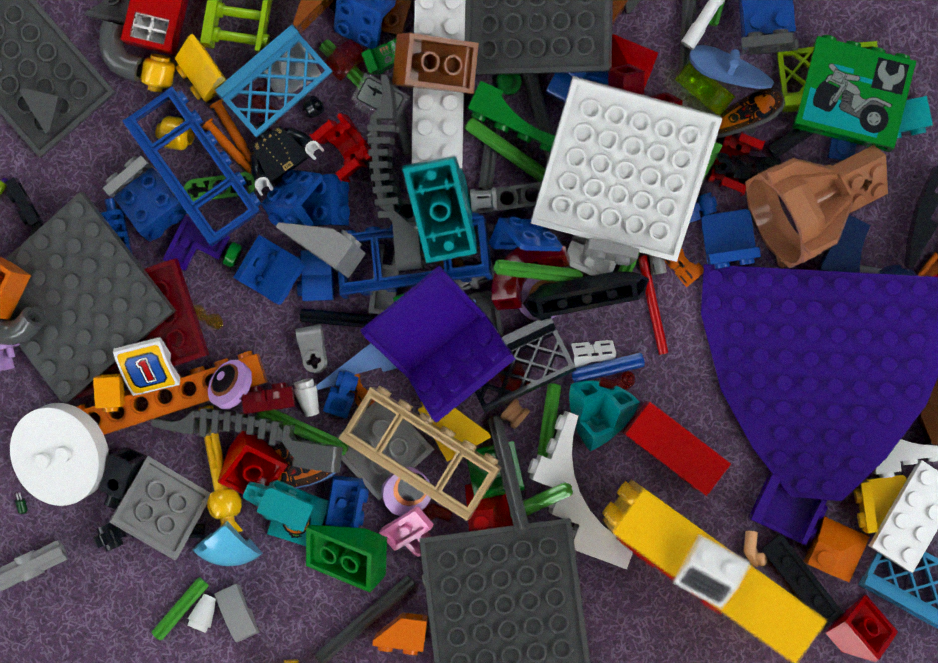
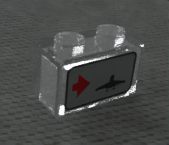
M365 72L351 100L356 102L354 107L367 114L369 110L375 112L382 100L381 80ZM396 88L394 90L397 104V120H381L388 125L392 121L398 124L411 99V96Z

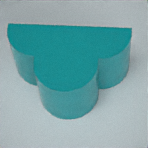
M456 156L404 165L403 172L426 263L477 254L468 186L462 168H459Z

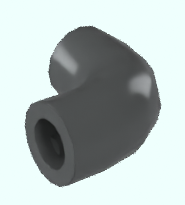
M102 20L99 32V50L103 61L112 72L125 79L138 82L141 79L144 58L132 55L126 51L124 42L121 40L123 25Z
M26 307L13 320L0 319V344L16 345L28 341L45 324L44 316L37 309Z

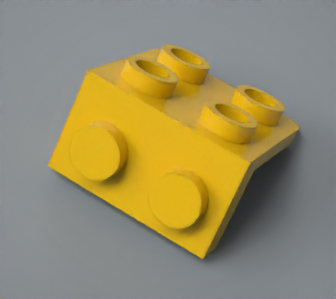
M904 475L863 480L854 489V498L856 503H859L860 513H857V519L862 531L866 533L878 532V528L907 480Z

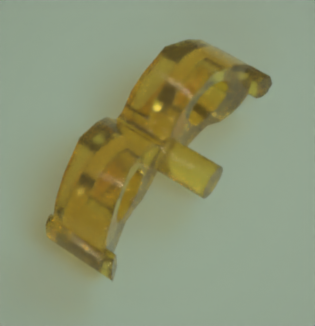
M194 305L199 321H206L208 326H214L216 330L224 327L223 319L219 314L207 316L202 305Z

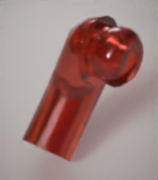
M625 371L614 380L601 377L599 386L610 390L618 386L627 391L634 385L635 376L632 372Z
M430 503L426 508L422 509L430 521L439 518L449 522L452 515L451 510L434 503Z

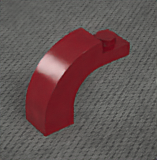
M631 64L609 68L608 86L645 96V71ZM667 92L650 96L651 98L681 106L683 100Z
M565 246L562 247L561 251L523 250L518 247L504 258L507 261L554 267L570 266V256ZM495 272L492 282V302L497 311L522 308V288L527 278L497 275Z

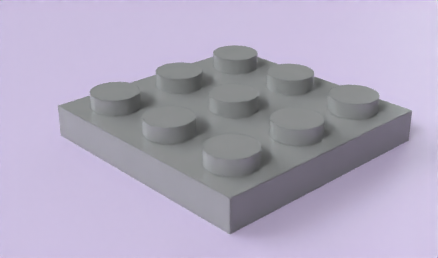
M375 401L366 409L352 434L376 448L396 414ZM403 419L383 453L404 467L415 468L434 448L411 423ZM349 446L347 453L342 455L341 460L358 478H363L364 485L380 500L382 498V485L391 472Z
M147 456L109 522L171 559L176 560L205 509L211 493Z

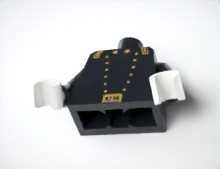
M262 121V122H260L259 124H257V125L255 126L256 130H257L261 125H263V124L265 123V121ZM279 126L273 131L269 127L258 136L260 140L252 146L254 151L250 155L251 173L255 180V188L260 196L263 195L261 191L264 187H269L270 191H272L273 187L271 184H274L286 172L293 170L311 157L315 160L314 151L320 149L323 152V147L318 142L313 141L306 133L292 127L283 129Z

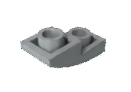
M234 584L215 593L222 616L235 642L238 643L259 633L253 612L247 607L240 585Z

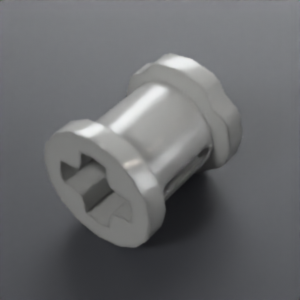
M496 187L484 191L470 189L472 212L480 208H493V210H497Z

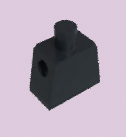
M128 447L109 455L99 487L100 491L107 493L104 502L107 507L117 509L147 455Z

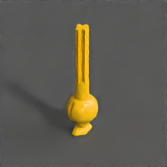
M213 405L198 408V410L202 408H212L214 410ZM211 433V436L206 435L204 437L214 492L209 495L207 500V509L213 518L220 519L221 526L228 521L237 532H241L243 530L235 522L234 516L240 513L242 500L237 491L218 483L224 460L219 434Z

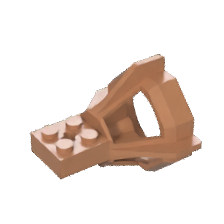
M873 145L833 166H824L792 158L745 181L748 210L751 212V218L766 247L776 256L777 265L780 268L784 269L787 266L792 268L837 244L848 215L851 212L888 194L886 154ZM778 195L788 207L796 224L798 234L785 216Z

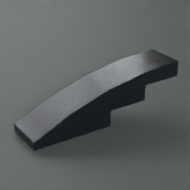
M938 166L933 167L925 182L912 215L904 266L907 268L915 266L938 226L937 222L930 219L938 207V194L935 193L938 187Z

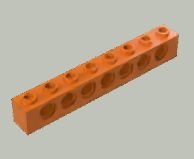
M251 350L237 355L238 360L246 364L252 372L250 387L268 382L259 354L253 355ZM226 358L214 362L215 367L205 370L204 366L190 370L191 375L181 378L179 374L180 385L165 388L172 393V400L168 404L164 403L160 398V394L164 389L133 396L130 390L124 391L125 404L122 406L124 415L120 419L116 418L113 412H103V408H95V406L86 408L85 404L76 407L86 412L89 416L93 412L100 416L98 426L103 435L210 401L208 397V378L222 364L229 360ZM189 381L196 385V392L192 396L187 395L184 391V386ZM140 397H144L148 401V408L145 411L137 408L136 403Z

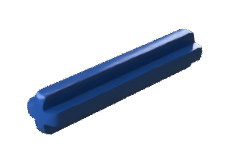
M636 353L578 367L576 371L571 372L574 383L644 367L645 361L642 353Z

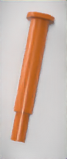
M223 100L216 101L209 107L215 110L237 148L241 150L247 162H250L251 152L247 147V143L223 106Z
M209 119L202 126L203 130H210L220 146L234 161L241 165L247 173L252 174L251 165L245 160L246 158L215 126L213 119Z

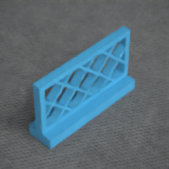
M291 24L216 89V93L257 138L333 72ZM297 43H300L305 48V59L290 58L291 49ZM308 53L313 57L314 60L308 59ZM276 61L287 62L286 75L271 74L272 65ZM290 62L305 63L304 77L289 76ZM308 63L319 64L324 72L318 77H307ZM257 78H268L267 92L252 91L253 81ZM271 79H285V93L270 92ZM289 80L303 81V90L299 94L288 93ZM307 81H313L306 87ZM249 85V91L244 90ZM238 94L249 95L248 108H237L231 100ZM252 95L267 96L266 109H251ZM270 96L284 97V107L280 110H269ZM288 97L293 98L292 100H290V101L287 103ZM241 112H247V118ZM251 113H265V123L256 130L250 123ZM269 114H274L270 119H268Z
M876 552L867 572L862 576L858 585L938 629V595L934 585L938 584V580L933 582L929 567L938 565V558L927 552L923 554L921 558L923 566L915 568L914 572L924 569L929 583L916 586L913 573L905 571L894 574L891 561L885 556V559L880 560L882 554ZM926 559L929 560V561H931V562H933V563L927 564ZM886 562L890 576L881 578L873 574L879 563ZM908 574L912 588L902 590L898 586L896 577ZM930 586L934 600L924 602L920 598L918 589ZM913 591L915 596L911 595L908 592Z

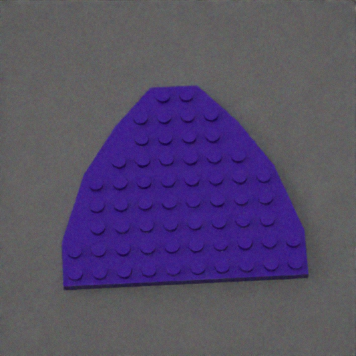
M704 264L701 305L704 328L721 391L751 446L774 475L782 478L780 484L790 497L834 501L844 500L889 456L928 403L938 378V277L745 266L715 269L714 265Z

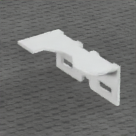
M611 340L595 341L593 345H590L589 342L571 344L574 354L573 363L576 368L591 362H603L615 359L616 357L614 343ZM594 351H595V353H599V355H598V356H592L591 353H594ZM611 351H612L611 354H603V353H602V352H611ZM580 354H588V356L578 357Z

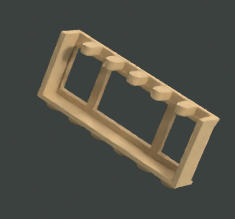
M380 385L378 388L370 387L338 439L466 521L469 520L502 468L497 465L499 460L488 453H485L484 456L475 451L477 446L468 440L459 441L454 437L456 433L449 428L442 426L440 429L433 424L434 420L427 414L421 412L418 415L411 410L413 406L402 399L398 402L391 398L392 393ZM372 399L396 414L376 448L352 434ZM403 419L456 452L436 486L383 453ZM463 457L488 472L487 477L468 507L443 491Z

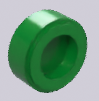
M519 74L499 75L497 78V87L505 95H514L521 88L522 80Z
M232 242L225 255L223 265L230 268L234 267L242 251V245Z

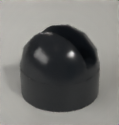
M311 96L303 103L302 111L305 110L308 113L307 117L315 118L324 112V106L319 98Z

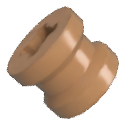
M514 399L499 417L502 420L509 421L510 427L515 430L529 414L530 410L520 406L519 401Z

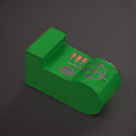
M396 39L361 53L369 74L379 75L394 67Z

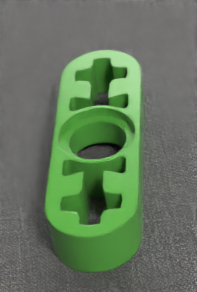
M246 172L240 173L248 181L252 182V185L248 186V194L254 192L256 188L253 176ZM224 175L192 179L185 184L184 189L194 202L207 192H199L198 197L195 198L193 194H189V190L193 189V184H196L199 188H205V182H209L208 189L211 190L215 182L219 180L224 181L227 178ZM231 185L224 194L217 195L211 200L239 197L237 192L231 193Z

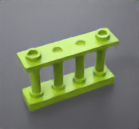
M207 0L200 43L204 48L214 49L215 42H219V40L255 45V51L258 54L270 43V35L267 34L273 0H263L261 11L225 6L222 0ZM230 16L258 20L257 35L221 30L218 27L219 18Z

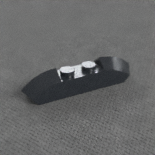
M618 271L553 283L534 291L525 299L523 305L533 317L541 319L635 301L645 295L649 278L635 272Z

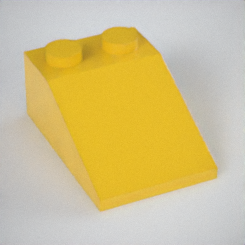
M193 34L188 36L175 57L179 64L175 68L183 79L188 77L193 85L189 88L197 100L202 98L205 102H208L217 95L216 89L227 79L200 41Z

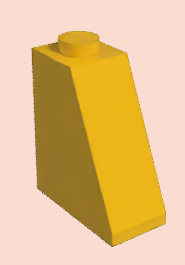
M421 401L422 407L418 408L419 413L423 412L430 416ZM454 408L437 423L433 422L440 429L442 426H445L455 432L454 437L461 442L465 439L477 446L491 438L487 430L457 408ZM435 439L446 461L452 460L456 452Z

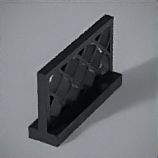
M541 318L503 336L504 342L512 354H515L514 357L516 359L511 362L507 372L501 370L498 375L505 376L501 388L490 385V379L482 386L481 392L478 389L475 391V394L484 413H487L576 371V367L552 318ZM552 336L555 337L557 342L553 350L541 347L545 339ZM526 348L535 350L530 361L519 358L522 350ZM539 352L551 355L547 366L535 363ZM555 357L566 359L568 366L559 370L552 368ZM516 363L528 366L524 377L512 373ZM533 367L544 370L542 378L538 380L529 379ZM510 378L522 381L519 389L515 391L506 389ZM487 389L499 392L496 400L485 403L483 398Z

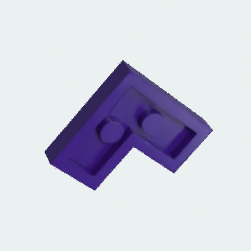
M185 215L163 260L168 261L178 258L181 269L187 271L197 249L220 260L231 237L227 236L214 246H211L192 219Z

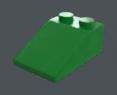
M308 525L306 527L307 567L367 592H371L386 576L387 537L366 528Z

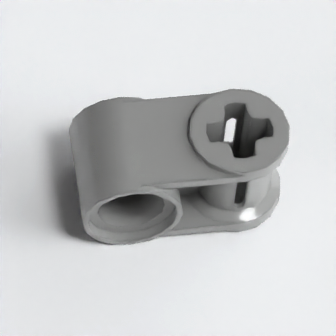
M321 324L295 329L304 368L312 373L323 372L328 365ZM313 355L321 359L316 369L315 366L309 364V361L313 360Z

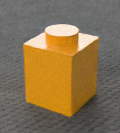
M103 374L93 378L95 408H103V412L118 411V407H122L125 404L122 375Z

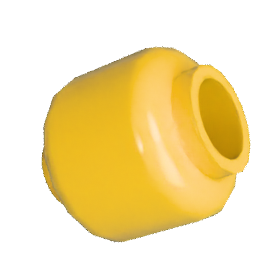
M151 54L149 58H145L143 61L141 82L148 85V90L162 92L163 88H169L173 84L175 64L170 61L168 56Z
M166 116L156 126V137L159 140L186 120L181 117ZM190 128L164 146V148L184 150L193 143L195 133Z

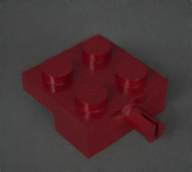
M287 382L271 384L272 389L263 390L261 386L250 387L248 393L241 396L244 414L296 407L294 388L292 386L288 387Z

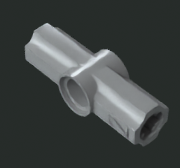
M54 541L36 551L32 550L15 558L13 562L0 567V591L12 587L21 581L30 580L44 573V570L67 560V552L61 541Z

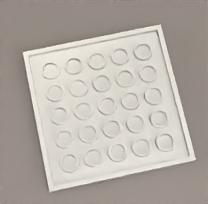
M573 76L531 217V224L588 239L639 248L641 253L677 262L722 117Z

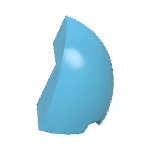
M228 521L214 533L206 536L192 549L202 559L220 566L246 564L263 554L251 539L245 541Z

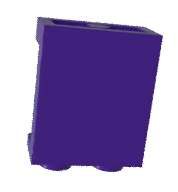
M769 473L748 518L803 545H806L808 541L812 542L817 532L815 525L818 519H823L828 509V506L825 505L827 500L790 497L780 484L782 478Z

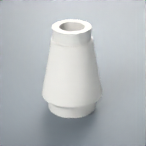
M313 378L303 379L294 383V394L305 417L320 413L318 409L317 383H314Z
M203 594L187 618L189 619L187 626L206 633L208 627L211 628L216 598Z

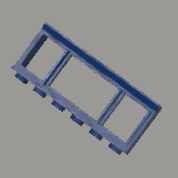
M171 86L164 93L122 121L209 245L214 246L261 213L258 206L262 203L254 192L248 194L244 188L247 182L239 171L234 174L229 167L233 162L226 152L222 151L219 153L215 147L218 141L210 130L205 133L200 126L204 121L197 111L193 110L190 112L186 106L189 100L180 89L176 92L173 86ZM171 99L186 121L152 144L138 124V121ZM190 128L227 178L194 202L158 152V150ZM232 185L248 210L215 233L199 208Z
M472 213L473 226H478L482 264L452 268L451 258L443 260V270L453 280H461V282H471L472 278L485 276L487 280H492L486 219L483 215L479 216V213ZM392 224L390 228L368 227L364 232L357 233L355 230H345L359 242L371 241L374 279L348 282V278L338 271L339 294L344 299H350L349 294L361 293L363 296L373 295L372 291L386 290L387 292H397V288L408 286L412 288L432 272L427 271L383 277L379 240L393 238Z

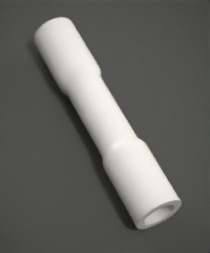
M708 0L696 21L692 23L683 37L681 43L684 46L694 50L703 36L707 25L725 0Z

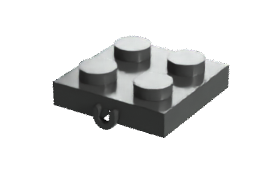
M788 29L774 30L773 34L763 35V32L748 33V37L741 38L742 54L747 53V55L796 51L799 49L798 39L793 32H788Z

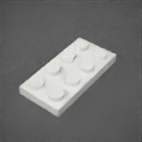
M918 460V464L914 466L878 528V532L875 533L868 545L911 573L914 572L938 530V470L922 460Z

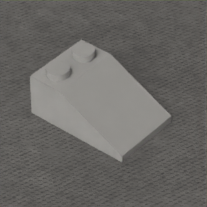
M279 222L275 226L293 241L347 278L351 276L366 254L360 249L362 244L345 230L340 234L334 229Z

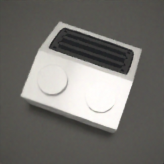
M698 535L674 583L722 608L738 588L750 563Z

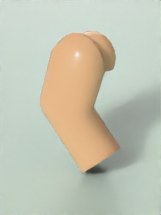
M745 531L744 554L752 566H765L767 564V556L764 553H759L756 548L758 532Z

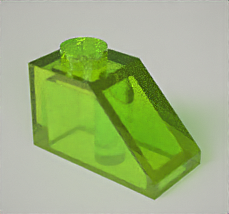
M690 61L675 78L679 84L719 116L736 97L715 79L701 74L693 67Z

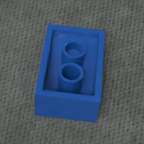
M738 0L742 37H748V33L763 32V35L773 34L774 30L788 29V32H793V34L796 32L793 0Z

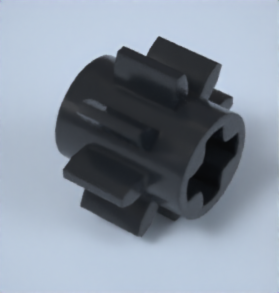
M108 523L97 528L96 530L99 535L93 538L97 547L104 546L107 552L123 545L124 543L121 538L127 535L122 529Z

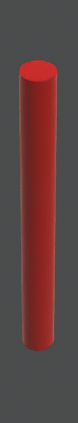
M647 255L638 257L641 274L649 278L645 295L658 354H667L669 352Z

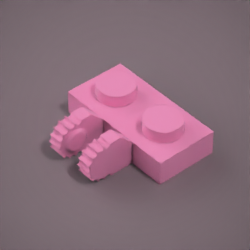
M417 506L382 527L379 534L387 537V543L394 551L405 545L415 556L419 557L421 556L419 538L431 537L428 531L432 529L434 524Z

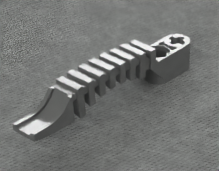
M381 75L382 100L378 109L370 115V125H367V131L371 132V137H368V144H371V149L368 151L369 156L372 157L370 169H373L374 174H371V181H375L373 193L377 194L375 206H380L384 210L378 212V218H390L392 220L397 270L423 269L424 251L416 221H409L398 211V205L403 204L402 198L389 197V193H397V186L385 185V181H394V177L389 173L384 174L383 169H392V163L382 161V157H392V150L381 149V145H395V139L381 137V133H399V127L395 125H380L381 120H397V104L392 77Z
M212 408L191 411L188 416L179 421L162 418L152 419V426L179 433H199V437L211 436V433L229 432L230 430L235 432L246 431V434L249 435L257 433L258 439L269 438L270 434L269 445L275 446L282 442L293 456L292 466L339 473L343 447L298 440L294 436L295 425H283V421L276 420L271 422V418L259 419V415L248 416V414L244 413L236 414V411L224 412V409L212 410Z

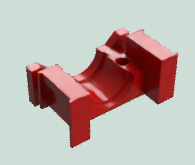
M339 113L337 118L341 121L340 123L327 119L325 124L309 135L313 141L320 144H326L329 141L340 151L345 160L343 162L345 166L338 170L336 175L340 181L351 183L348 177L361 167L367 168L364 163L366 160L372 161L368 151L371 148L350 117Z
M743 132L739 133L738 138L729 135L724 137L719 153H726L731 158V155H748L751 149L759 152L762 150L765 140L761 141ZM737 145L740 146V150H739V151L736 150V146H737ZM716 157L715 162H714V164H723V163H724V162H722V163H721V162H718L717 157ZM713 164L707 182L712 183L714 179L719 180L720 184L718 187L726 186L741 192L740 196H743L746 191V185L739 183V178H734L733 173H729L730 177H726L725 174L715 173Z

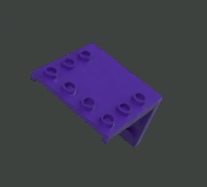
M440 266L360 330L363 336L409 379L430 417L436 423L516 359L487 314Z

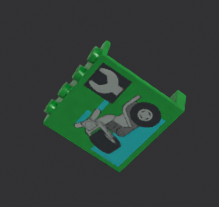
M831 35L817 36L813 44L814 50L798 113L794 118L792 128L866 147L874 145L879 150L891 152L895 148L916 61L911 60L909 55L896 53L895 55L885 53L886 50L878 47H871V49L863 48L860 43L855 41H846L844 43L836 41L837 38Z

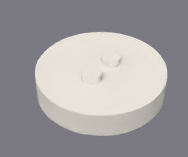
M51 403L26 414L18 422L10 442V457L16 476L25 489L37 499L51 505L66 506L79 502L100 487L109 458L108 446L100 427L83 410L65 403Z

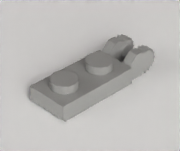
M380 244L383 277L398 276L399 271L396 268L394 249L392 265L383 264L386 248L385 244ZM386 290L372 291L373 295L370 296L368 313L381 314L394 303L393 297L396 296L397 292H387Z

